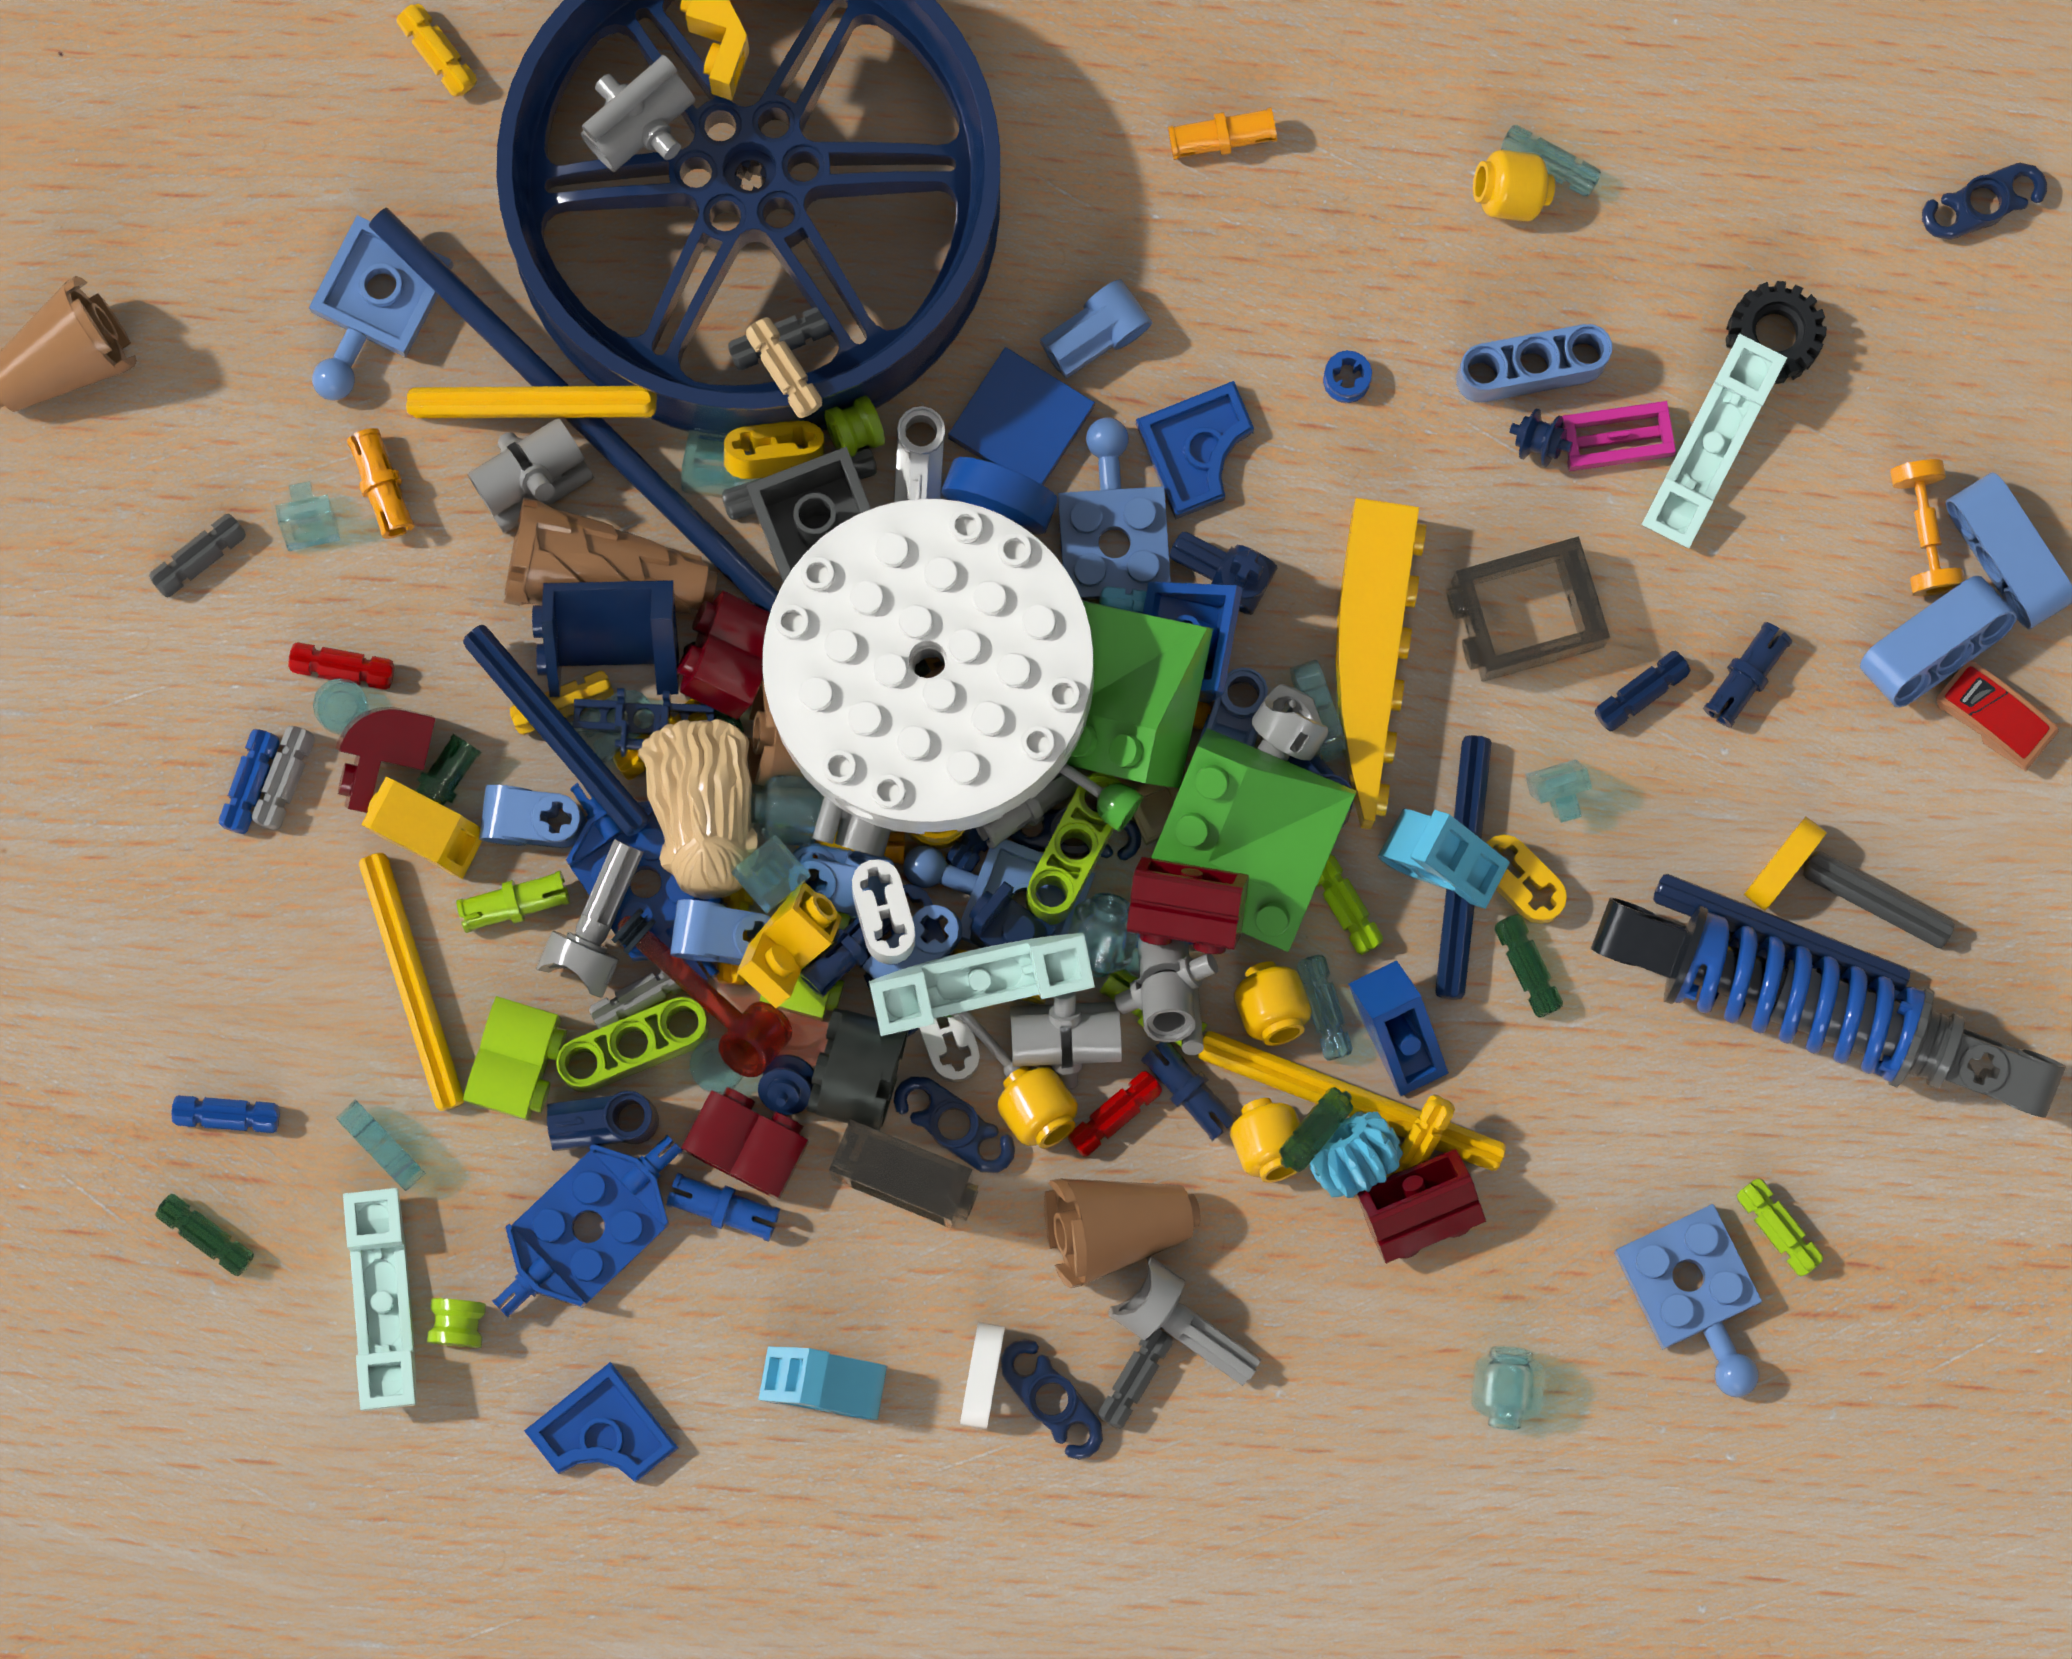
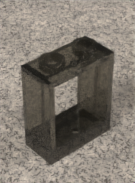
M1579 536L1457 570L1451 581L1453 587L1446 589L1452 616L1455 620L1463 619L1468 638L1462 639L1466 663L1470 670L1478 668L1482 682L1604 648L1610 639ZM1556 562L1577 633L1496 656L1474 585Z
M851 1119L829 1169L833 1181L950 1229H953L957 1218L964 1221L968 1220L979 1193V1186L972 1184L973 1169Z

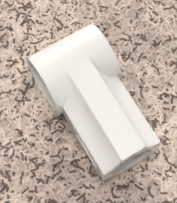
M924 406L913 407L906 411L899 419L897 427L894 502L914 499H941L945 426L941 416L932 408ZM923 422L933 427L936 432V438L932 443L920 447L909 442L906 437V431L914 423Z

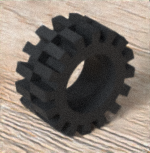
M1777 281L1772 287H1769L1768 282L1759 284L1755 291L1750 289L1736 305L1726 330H1729L1726 337V346L1732 348L1739 334L1761 344L1756 335V325L1766 315L1779 314L1791 321L1796 331L1795 342L1786 350L1775 351L1787 357L1775 384L1784 383L1788 377L1794 380L1800 377L1805 369L1808 370L1824 345L1822 342L1826 337L1827 326L1822 325L1825 319L1823 309L1817 311L1814 307L1817 303L1816 298L1812 294L1808 298L1804 297L1801 294L1804 288L1796 284L1793 289L1785 288L1786 281Z

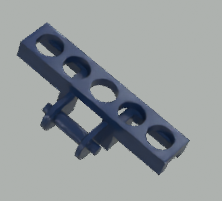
M617 688L618 701L574 699V721L572 727L576 731L621 733V740L615 739V747L621 748V757H626L628 750L641 749L642 743L645 740L631 739L629 734L651 735L656 730H661L662 727L670 724V712L679 713L681 720H688L689 716L693 713H703L707 716L708 721H712L715 717V709L707 705L671 703V690H663V705L625 703V688ZM585 708H596L601 714L600 721H581V712ZM616 709L615 723L607 722L608 713ZM643 709L649 710L654 714L653 724L645 729L637 727L634 723L635 714ZM625 711H626L627 716H628L627 721L624 720V718H625Z

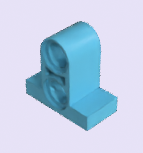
M1402 809L1378 854V858L1391 868L1412 878L1454 891L1468 903L1484 909L1488 906L1510 861L1450 814L1434 810L1432 815L1428 816L1413 810Z
M768 1346L758 1400L855 1418L878 1420L887 1366L833 1355L827 1351L812 1348Z

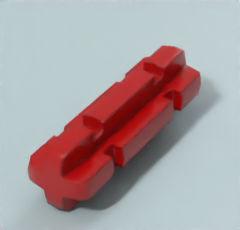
M300 642L292 645L288 659V667L293 673L311 676L312 672H316L318 678L361 685L362 681L368 683V687L384 690L390 688L395 671L393 661L387 658L372 656L371 660H367L364 658L365 654L322 647L321 651H318L315 645Z
M1142 1071L1129 1082L1128 1085L1130 1087L1126 1091L1123 1088L1120 1089L1090 1115L1088 1123L1082 1121L1068 1135L1069 1142L1083 1157L1089 1156L1102 1144L1100 1141L1102 1138L1106 1137L1109 1139L1140 1113L1141 1109L1139 1107L1145 1104L1148 1106L1160 1096L1162 1088L1149 1072Z

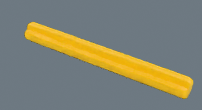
M639 386L413 387L407 393L406 409L408 414L413 415L415 418L651 417L656 413L657 394Z
M384 853L368 855L359 860V867L435 1107L439 1111L456 1108L464 1103V1095L389 859Z

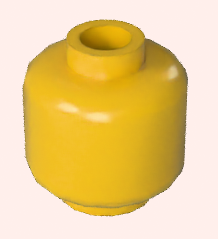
M1509 150L1494 151L1486 161H1481L1478 164L1473 179L1474 200L1477 203H1481L1482 210L1491 218L1522 222L1532 221L1541 213L1543 206L1551 204L1555 193L1554 176L1548 174L1545 161L1534 153Z
M1273 961L1261 962L1250 967L1245 972L1246 978L1237 985L1234 992V1001L1248 1035L1253 1039L1263 1040L1269 1046L1285 1044L1298 1038L1304 1033V1025L1310 1019L1312 1007L1297 971L1286 966H1276Z
M1024 1066L1012 1072L1004 1080L1003 1086L1005 1089L998 1099V1111L1022 1144L1027 1146L1038 1145L1042 1149L1049 1148L1064 1140L1074 1130L1076 1124L1074 1118L1077 1115L1078 1103L1058 1073L1053 1069L1042 1067L1032 1070L1029 1066Z
M1270 1098L1256 1099L1244 1105L1241 1109L1242 1115L1233 1123L1230 1130V1137L1244 1171L1250 1176L1261 1177V1180L1266 1183L1281 1181L1296 1174L1302 1168L1301 1161L1307 1155L1309 1144L1293 1107L1285 1103H1272Z

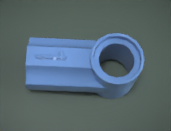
M1122 279L1115 280L1100 289L1088 299L1082 311L1040 339V344L1047 357L1065 379L1112 347L1114 350H1118L1127 346L1152 325V320Z

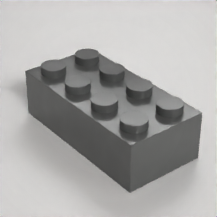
M847 447L746 485L783 583L797 562L821 537L839 524L871 509Z

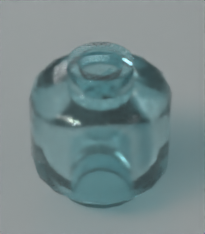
M774 776L766 781L762 792H752L751 823L759 824L760 834L765 842L781 845L811 846L816 841L812 837L824 796L805 777Z
M1098 893L1077 904L1074 908L1067 933L1084 934L1092 975L1095 977H1104L1109 973L1120 972L1127 968L1132 962L1140 935L1139 933L1127 932L1130 902L1111 893Z
M1512 1346L1491 1347L1489 1354L1480 1357L1474 1366L1472 1407L1481 1415L1489 1417L1488 1425L1491 1427L1506 1430L1520 1429L1522 1420L1535 1418L1541 1412L1545 1368L1541 1363L1533 1359V1352L1528 1349Z

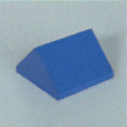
M1148 582L1143 609L1144 614L1213 628L1198 700L1199 702L1211 703L1224 694L1243 588L1237 585Z

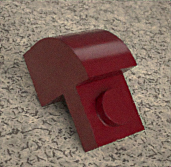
M397 707L374 708L354 718L345 727L336 745V749L339 752L356 755L354 765L345 763L341 773L338 794L346 796L344 806L350 810L368 812L381 761L424 771L436 718L432 715Z

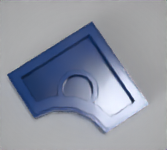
M1234 381L1138 418L1135 423L1160 484L1164 486L1165 496L1175 520L1225 500L1221 477L1224 462L1234 446L1254 432L1253 424Z
M611 1362L524 1430L558 1474L578 1464L603 1463L620 1469L634 1482H638L679 1449Z

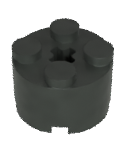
M834 1008L827 1029L826 1039L828 1041L824 1053H819L812 1077V1084L814 1085L807 1111L822 1117L880 1132L898 1078L896 1075L900 1059H903L909 1030L881 1036L877 1018Z

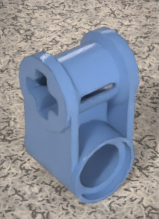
M1241 667L1227 674L1224 694L1215 699L1211 715L1208 714L1199 742L1205 730L1209 728L1254 747L1258 732L1252 725V718L1268 693L1266 681L1259 672L1251 668ZM1239 682H1246L1252 685L1258 695L1256 703L1246 708L1234 705L1229 700L1227 693L1232 685Z
M486 785L479 839L503 845H537L569 848L575 844L586 824V817L582 809L566 795L532 791L515 786ZM563 809V812L572 820L570 824L561 825L559 833H556V830L547 822L549 818L558 817L559 810Z
M807 843L798 847L792 853L789 860L787 888L791 894L804 881L816 893L825 895L833 903L836 911L858 917L852 894V878L855 870L862 863L869 860L880 859L889 862L893 866L894 862L886 856L878 857L859 851L835 848L818 843ZM809 869L819 870L815 881L805 879ZM872 876L868 878V887L862 890H872L874 896L885 903V887L890 883H881L878 876Z
M678 900L670 955L686 960L720 962L739 966L750 943L743 940V932L747 931V936L754 938L771 917L762 913L726 908L724 905L713 902Z
M939 905L923 907L912 917L915 927V946L911 955L898 964L888 965L878 962L870 956L862 968L873 979L901 969L948 956L957 947L962 938V924L956 913ZM946 917L948 923L944 930L949 935L947 940L941 942L933 939L927 943L925 937L929 930L924 925L926 920L932 918L940 921ZM894 933L886 940L889 948L898 947L899 937L905 934Z

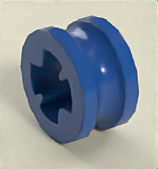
M1346 350L1336 353L1329 359L1325 367L1323 378L1325 391L1331 398L1341 403H1352L1360 400L1365 396L1370 387L1372 377L1370 363L1363 355L1356 351ZM1343 365L1353 366V374L1357 371L1361 373L1362 377L1355 379L1354 387L1352 388L1342 387V379L1338 382L1334 380L1333 376L1340 374Z

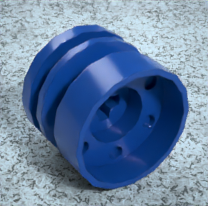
M957 457L953 460L941 490L942 495L947 500L984 507L1005 516L1034 535L1046 533L1058 502L1057 496L1052 491L1035 480L992 462L970 457Z

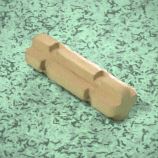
M766 317L753 323L746 330L747 339L755 352L762 353L760 355L761 361L783 395H789L787 398L789 400L788 403L799 418H804L816 412L822 406V398L812 383L807 384L808 376L785 341L780 342V333L772 320Z

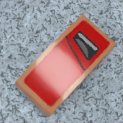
M1972 660L1960 668L1936 697L1939 708L1980 734L1983 744L2025 772L2059 732L2058 727L2031 703Z

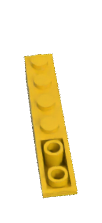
M1356 498L1352 508L1337 610L1335 673L1338 721L1346 773L1350 786L1353 790L1357 791L1354 797V805L1360 828L1371 829L1375 821V815L1385 816L1390 785L1382 784L1380 780L1383 763L1392 764L1395 754L1397 732L1388 731L1390 710L1400 712L1405 680L1395 679L1398 658L1407 660L1412 628L1402 626L1405 607L1415 608L1419 576L1410 575L1412 556H1422L1427 524L1417 523L1419 507Z

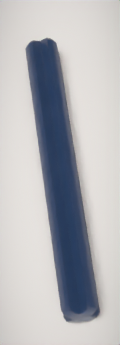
M479 625L470 631L463 639V644L469 653L624 834L631 837L640 832L649 822V817L645 810L487 626Z
M1469 735L1464 737L1461 745L1454 818L1482 839L1492 742L1487 737ZM1446 889L1435 993L1438 997L1444 999L1458 1000L1463 998L1466 991L1475 905L1468 903L1457 893Z
M1663 874L1656 886L1653 901L1656 904L1692 917L1699 905L1708 908V912L1725 917L1729 924V932L1732 934L1741 926H1749L1755 929L1758 944H1761L1769 936L1781 938L1785 946V955L1796 946H1803L1811 951L1813 966L1822 957L1830 956L1838 961L1840 976L1849 967L1857 966L1863 968L1866 972L1867 986L1879 976L1890 978L1893 981L1895 990L1899 992L1908 985L1910 970L1904 966L1670 874Z

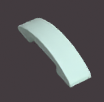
M1741 334L1738 335L1641 524L1642 526L1688 549L1690 548L1787 357Z
M1083 933L1033 938L975 949L917 964L869 981L881 1036L935 1024V1018L1035 995H1039L1041 999H1046L1095 987Z
M398 1188L343 1194L347 1248L350 1251L358 1346L356 1365L360 1410L369 1411L416 1405L414 1333Z

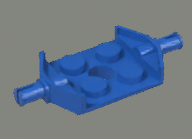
M576 783L571 787L570 791L573 792L587 813L586 818L588 821L566 859L568 865L590 896L614 839L644 852L635 874L641 870H652L661 877V887L654 896L641 898L632 892L630 883L611 929L616 935L633 914L641 908L644 910L641 916L643 918L647 916L646 920L648 922L654 919L656 923L628 955L632 961L673 958L670 955L677 901L683 899L700 900L722 905V898H695L682 891L674 875L663 869L659 858L665 839L649 801L638 802L649 817L648 824L640 832L629 837L624 834L586 789L591 797L590 800L579 784ZM680 958L681 961L685 960L700 985L709 982L699 966V962L702 963L712 979L720 973L712 962Z
M667 1134L645 1157L641 1156L639 1159L592 1144L589 1147L590 1151L512 1225L508 1224L505 1227L518 1274L515 1276L516 1279L492 1302L500 1309L512 1298L501 1309L507 1318L530 1295L535 1297L537 1294L583 1308L670 1225L658 1184V1179L661 1177L659 1172L683 1151L675 1143L663 1154L674 1143ZM588 1212L599 1214L605 1224L602 1236L592 1243L581 1242L574 1233L575 1221L579 1216Z

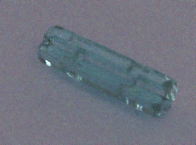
M1513 125L1509 129L1502 142L1501 150L1537 154L1545 161L1548 174H1552L1555 181L1560 184L1567 181L1570 183L1569 189L1582 196H1589L1593 192L1601 176V171L1597 167L1585 161L1582 164L1575 162L1576 156L1541 137L1538 140L1531 138L1533 133L1519 125Z
M1323 955L1304 958L1298 962L1297 970L1302 983L1306 984L1308 988L1305 991L1312 1007L1311 1016L1316 1032L1322 1034V1039L1319 1042L1324 1058L1327 1061H1333L1347 1057L1352 1053L1353 1047L1348 1031L1343 1032L1342 1026H1344L1345 1020L1333 982L1329 983L1327 979L1331 974L1326 958Z

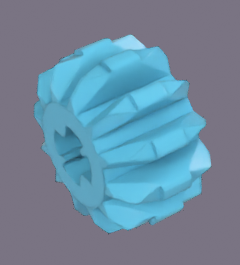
M1360 1111L1347 1119L1340 1117L1338 1123L1333 1126L1324 1127V1133L1311 1141V1148L1306 1155L1310 1163V1170L1316 1181L1320 1182L1322 1188L1327 1190L1331 1197L1345 1195L1347 1198H1352L1360 1191L1366 1190L1369 1192L1371 1187L1377 1183H1385L1386 1175L1395 1172L1400 1166L1398 1161L1402 1157L1403 1152L1399 1145L1400 1140L1394 1129L1389 1126L1385 1119H1382L1378 1112L1364 1114Z

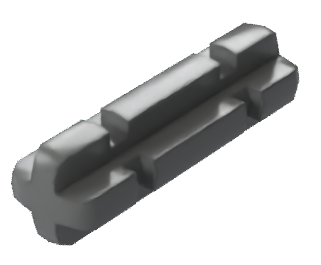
M816 307L802 312V318L797 319L794 315L774 323L780 333V342L785 341L790 350L806 345V339L812 338L814 342L832 333L828 322ZM746 335L734 339L728 344L731 358L738 370H744L759 364L758 359L761 358L760 355L762 353L755 352Z
M224 514L211 525L213 527L212 531L207 533L204 530L171 556L173 558L171 563L167 565L164 561L151 571L149 575L150 580L163 596L171 597L184 586L182 584L183 580L188 577L191 581L224 555L222 552L224 548L228 546L231 550L244 540L246 536L245 531L232 515Z
M1159 1329L1154 1331L1147 1339L1140 1340L1138 1344L1141 1346L1140 1350L1133 1352L1112 1388L1115 1391L1112 1397L1107 1396L1098 1412V1416L1103 1421L1115 1428L1121 1429L1124 1427L1133 1412L1130 1407L1133 1402L1136 1404L1139 1402L1159 1368L1157 1364L1159 1358L1164 1359L1173 1344V1338L1169 1334Z

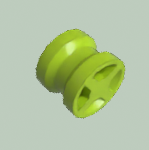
M866 395L855 399L851 407L841 409L836 406L825 410L826 425L836 450L847 447L850 457H853L861 447L876 448L885 444L884 431L878 413Z
M432 1298L431 1310L435 1314V1324L428 1331L427 1342L456 1347L482 1348L483 1337L478 1332L479 1319L485 1315L486 1304L467 1300Z

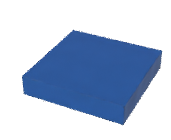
M1005 347L948 433V439L984 461L1016 471L1044 486L1094 409L1095 402Z

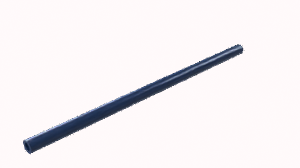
M386 207L371 220L369 227L531 386H569L391 210ZM602 417L565 418L753 604L771 613L779 591Z

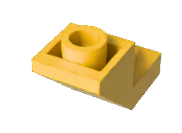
M681 0L680 11L686 13L688 32L721 42V44L712 43L706 57L704 74L710 75L709 81L713 95L732 100L749 54L747 34L729 0Z
M385 777L379 791L372 797L368 806V812L361 824L386 841L423 857L443 871L462 880L482 843V840L479 839V826L455 811L388 777Z
M803 881L793 890L748 944L737 973L775 1008L779 1007L791 997L802 968L832 945L842 916L837 913L835 906L825 895L816 893Z

